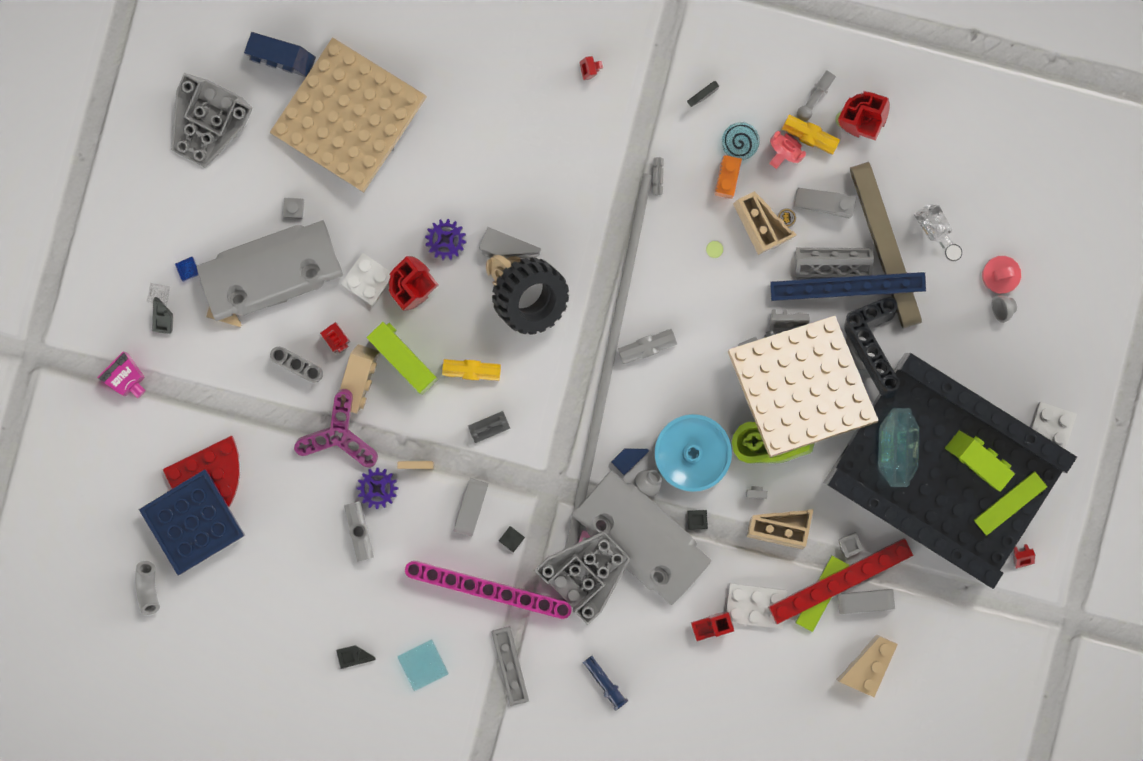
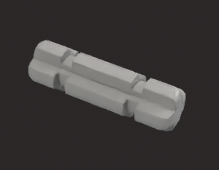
M656 157L653 160L655 168H653L654 186L652 193L654 195H662L664 169L662 166H664V159Z

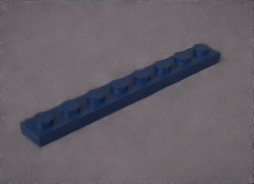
M925 272L772 281L770 282L771 301L926 292Z

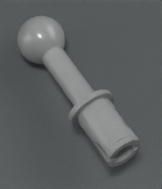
M826 70L818 84L814 85L817 89L807 104L800 107L797 111V117L800 120L808 121L812 117V108L823 92L828 93L827 89L836 78L834 74Z

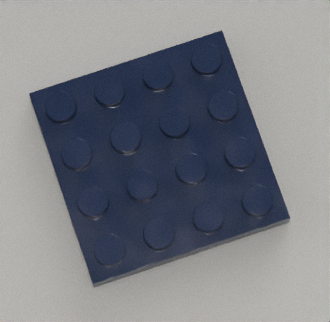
M206 469L138 509L178 576L246 536Z

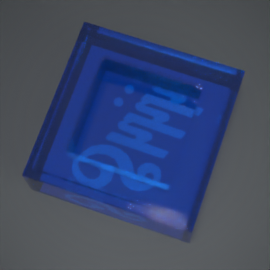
M193 256L175 263L183 282L199 275Z

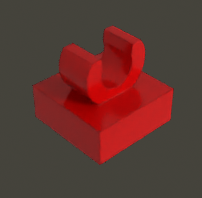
M593 56L585 57L579 62L583 80L593 78L600 71L599 69H603L602 61L594 62Z
M1024 544V551L1021 552L1018 551L1017 546L1014 548V565L1016 569L1035 564V552L1033 548L1029 549L1027 544Z

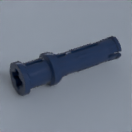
M593 655L582 662L604 691V697L610 700L615 711L629 701L620 693L618 685L610 681Z

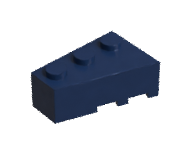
M251 32L244 54L249 56V60L254 63L260 64L263 62L271 68L276 69L278 67L285 72L295 73L303 77H307L316 59V56L299 45Z

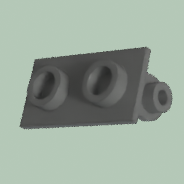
M503 411L468 425L475 443L510 429Z

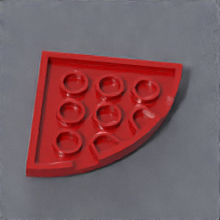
M229 436L164 468L163 472L171 488H175L206 469L230 508L237 493L240 479V458L234 437Z

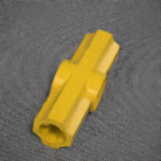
M790 114L781 129L799 138L802 143L811 147L815 146L831 155L834 154L840 142V139L824 132L821 127L810 122L806 123Z
M443 360L442 376L462 377V379L467 380L484 379L500 381L501 364L481 363V361Z

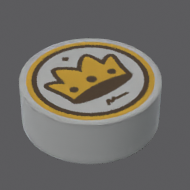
M782 209L777 215L788 228L796 222V214L792 209Z

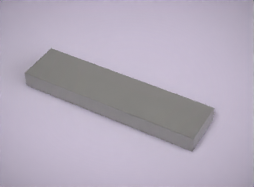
M511 627L492 630L510 706L528 702L529 698Z

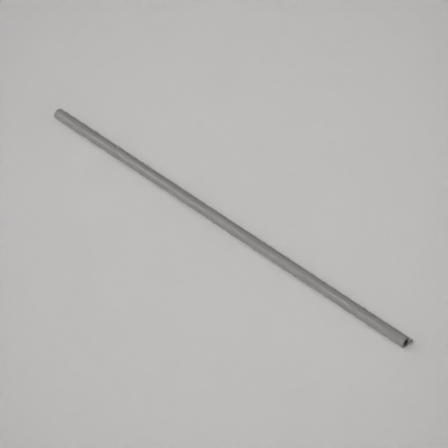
M643 173L574 510L586 499L652 180V175ZM573 516L566 548L577 544L581 523Z

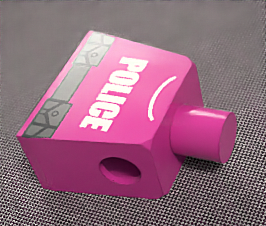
M122 352L97 377L122 396H127L131 392L138 399L146 392L139 384L145 377L127 352Z

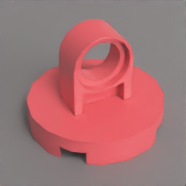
M781 131L775 132L770 139V143L777 154L769 164L775 169L781 165L784 159L793 163H799L806 155V152L800 149L802 147L801 143L787 133L784 136L780 135Z
M997 256L990 259L982 271V280L991 291L997 294H1006L1019 285L1021 269L1013 258Z

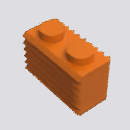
M725 155L721 159L722 162L714 194L732 199L742 159Z

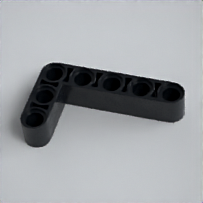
M890 297L851 311L846 316L844 330L879 393L886 399L895 397L900 382L870 329L894 318L898 304L895 299ZM859 337H863V338H865L866 340H865V341L860 340ZM867 353H872V354H874L875 356H874V357L869 356ZM876 369H882L884 372H878ZM885 385H890L893 389H889Z

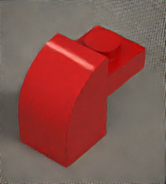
M729 612L714 614L691 622L696 641L734 632Z

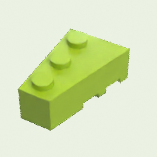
M959 430L945 449L958 457L959 461L963 464L965 463L990 486L1001 492L1015 475L1010 470L1011 465L1003 459L1001 461L997 459L998 454L991 448H984L983 445L985 443L977 436L972 438Z

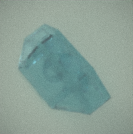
M892 408L879 427L878 467L890 487H908L918 468L919 426L911 414L910 408Z

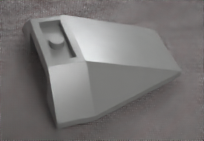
M184 73L176 90L171 150L206 168L246 125L253 108L242 97L207 79Z
M602 531L547 557L534 571L547 584H550L588 625L602 612L631 558L605 531Z

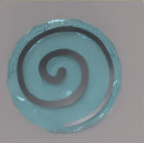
M737 122L730 125L722 136L724 152L728 156L741 158L742 160L751 158L757 152L760 144L757 130L745 122Z

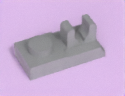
M773 309L770 331H788L807 325L810 321L809 314H787L786 309H783V314H776V309Z

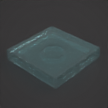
M432 639L397 656L414 691L449 674Z

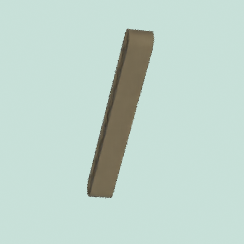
M865 162L850 167L851 177L884 275L907 273L870 163ZM913 292L891 294V297L898 304L896 312L903 329L922 323Z

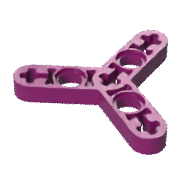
M341 389L335 395L331 426L298 438L294 445L295 452L300 456H306L337 445L364 467H373L378 460L377 452L349 430L353 395L347 389ZM342 395H345V398L347 399L344 403V407H340L342 404V399L339 397H341ZM343 412L346 415V420H338L336 414ZM336 431L343 433L341 438L334 436L330 441V436L335 435ZM323 436L326 439V443L323 445L318 444L316 437ZM312 439V444L308 445L306 450H304V448H300L301 443H303V445L310 444ZM356 442L359 445V449L351 450L349 443ZM362 448L365 449L364 452L361 453V456H359L358 454L361 452ZM366 456H373L372 460H365Z

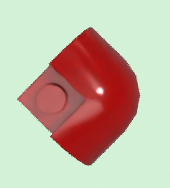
M866 91L856 94L852 98L849 97L838 118L839 125L853 136L858 138L863 136L876 141L881 128L885 126L890 109L889 98Z
M406 256L389 274L390 289L388 290L403 311L411 310L429 298L428 295L439 286L429 273L430 269L413 256Z

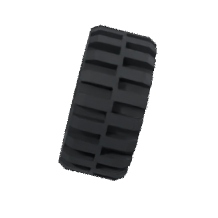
M531 257L529 260L522 258L520 262L515 261L511 263V266L509 268L506 267L502 271L503 274L498 276L496 280L497 285H494L492 291L495 294L492 295L493 307L498 316L514 331L530 335L537 334V331L540 333L544 332L546 328L553 327L555 325L554 322L557 319H561L562 312L566 311V302L569 301V295L567 294L569 287L560 272L547 261L536 257ZM542 284V292L537 301L528 307L519 308L522 294L529 287Z

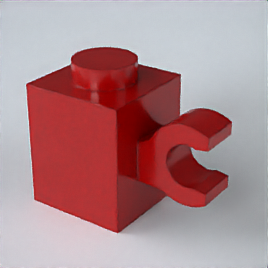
M335 322L320 332L334 353L337 351L341 353L349 347L347 344L351 341L338 323Z

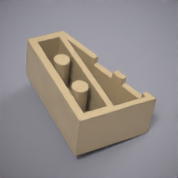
M755 191L733 203L758 255L791 240L797 235L784 224L781 218L776 216Z
M359 344L350 353L340 390L347 389L352 393L351 412L356 414L365 407L367 400L365 394L366 391L370 390L372 384L370 379L376 370V361L379 355L378 350ZM345 395L339 397L342 399L340 407H344V403L347 400Z
M813 509L753 515L750 518L747 537L803 550L807 544Z
M876 635L836 680L875 697L898 644Z

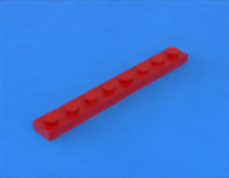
M903 538L768 606L775 623L779 624L914 555L906 539Z

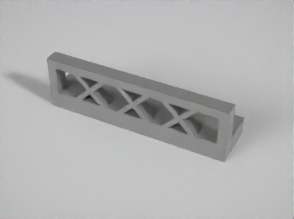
M796 247V277H853L873 274L874 255L872 248ZM801 265H810L812 267L808 271H800ZM823 265H829L831 267L827 271H821L819 269ZM842 265H848L850 267L846 271H840L838 269ZM861 265H869L868 271H859L857 268Z

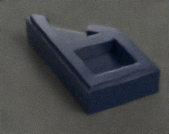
M624 448L611 463L625 475L649 450Z

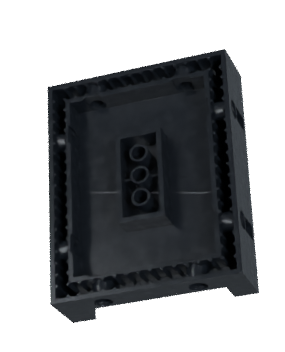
M905 353L894 369L900 382L895 397L886 399L879 393L872 404L878 418L877 423L858 428L823 483L994 589L1004 574L1000 571L1062 472L1068 473L1077 456L914 354ZM885 385L887 388L893 389L892 386ZM915 429L908 433H901L902 445L914 444L913 442L916 441L918 457L915 458L914 448L899 447L898 431ZM959 430L972 438L977 436L985 443L983 445L984 448H991L998 454L997 459L1000 461L1003 459L1011 465L1010 470L1015 475L1001 492L990 486L965 463L963 464L959 461L958 457L945 449ZM1035 471L1047 488L986 536L973 520Z

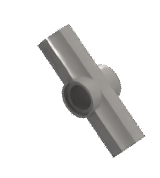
M668 329L653 336L649 335L640 338L632 344L618 348V352L623 364L641 357L646 358L657 354L660 350L677 345L672 329Z
M361 501L344 505L357 562L374 558ZM356 526H361L364 530V534L361 537L356 536L354 533Z

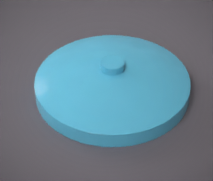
M691 414L674 419L663 428L655 445V461L660 474L672 486L684 491L696 492L713 487L726 475L732 459V447L725 430L716 421L702 415Z

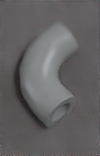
M142 561L136 566V593L141 613L151 615L160 609L155 589V566L149 561Z

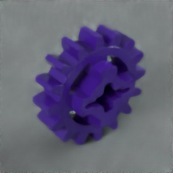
M440 219L439 225L432 223L433 230L428 228L427 230L430 235L425 236V239L429 240L425 244L426 247L431 246L429 253L435 252L434 257L436 259L440 255L442 261L445 260L446 256L452 260V255L454 254L459 257L458 251H464L461 245L467 243L465 240H462L466 233H460L463 227L457 228L456 221L450 224V219H447L446 223H443ZM448 227V228H451V229H453V230H451V231H443L442 228ZM437 233L438 239L435 242V244H433L434 234ZM443 236H450V242L448 244H446L445 242L441 243L443 241ZM458 236V245L455 247L454 239ZM442 248L449 249L450 252H441L439 250Z
M376 468L375 472L372 469H368L369 475L363 473L364 480L358 479V482L361 483L360 487H356L357 490H361L358 497H364L362 503L369 502V508L373 504L376 509H379L380 504L386 508V502L392 504L391 498L398 496L394 493V490L399 489V487L394 486L397 480L391 479L393 473L386 474L387 469H384L382 472H380L379 468ZM376 475L383 476L380 481H375L372 477ZM366 482L369 485V492L367 494L365 492ZM388 483L390 484L389 494L386 492V485ZM373 484H381L380 489L382 493L374 492L375 487ZM375 496H380L383 500L373 501L372 499Z

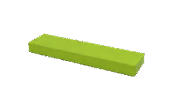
M1034 471L973 521L987 536L1047 488V486Z
M831 555L818 581L849 566V564ZM831 598L801 612L795 623L813 632Z

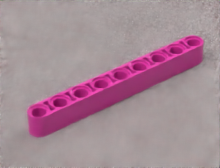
M411 561L405 567V573L411 579L559 619L568 618L571 614V605L561 599L420 561ZM415 564L419 567L417 575H412L409 572L410 565ZM431 569L436 570L438 573V577L435 580L428 578L427 574ZM453 574L457 580L454 585L446 582L447 575ZM468 579L475 582V588L472 590L466 589L464 585ZM487 584L492 585L494 588V592L491 595L483 592V587ZM503 590H510L513 594L512 598L509 600L503 599ZM524 594L531 597V602L528 605H524L520 601V597ZM543 599L548 600L550 603L549 608L546 610H542L539 607V602ZM566 605L568 613L565 615L559 614L557 611L558 606Z

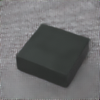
M687 510L688 530L708 529L707 510Z
M509 526L499 539V542L514 553L525 537L512 526Z

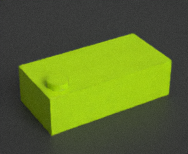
M382 322L366 338L419 394L423 395L439 379L395 334L397 330L391 323L385 324Z

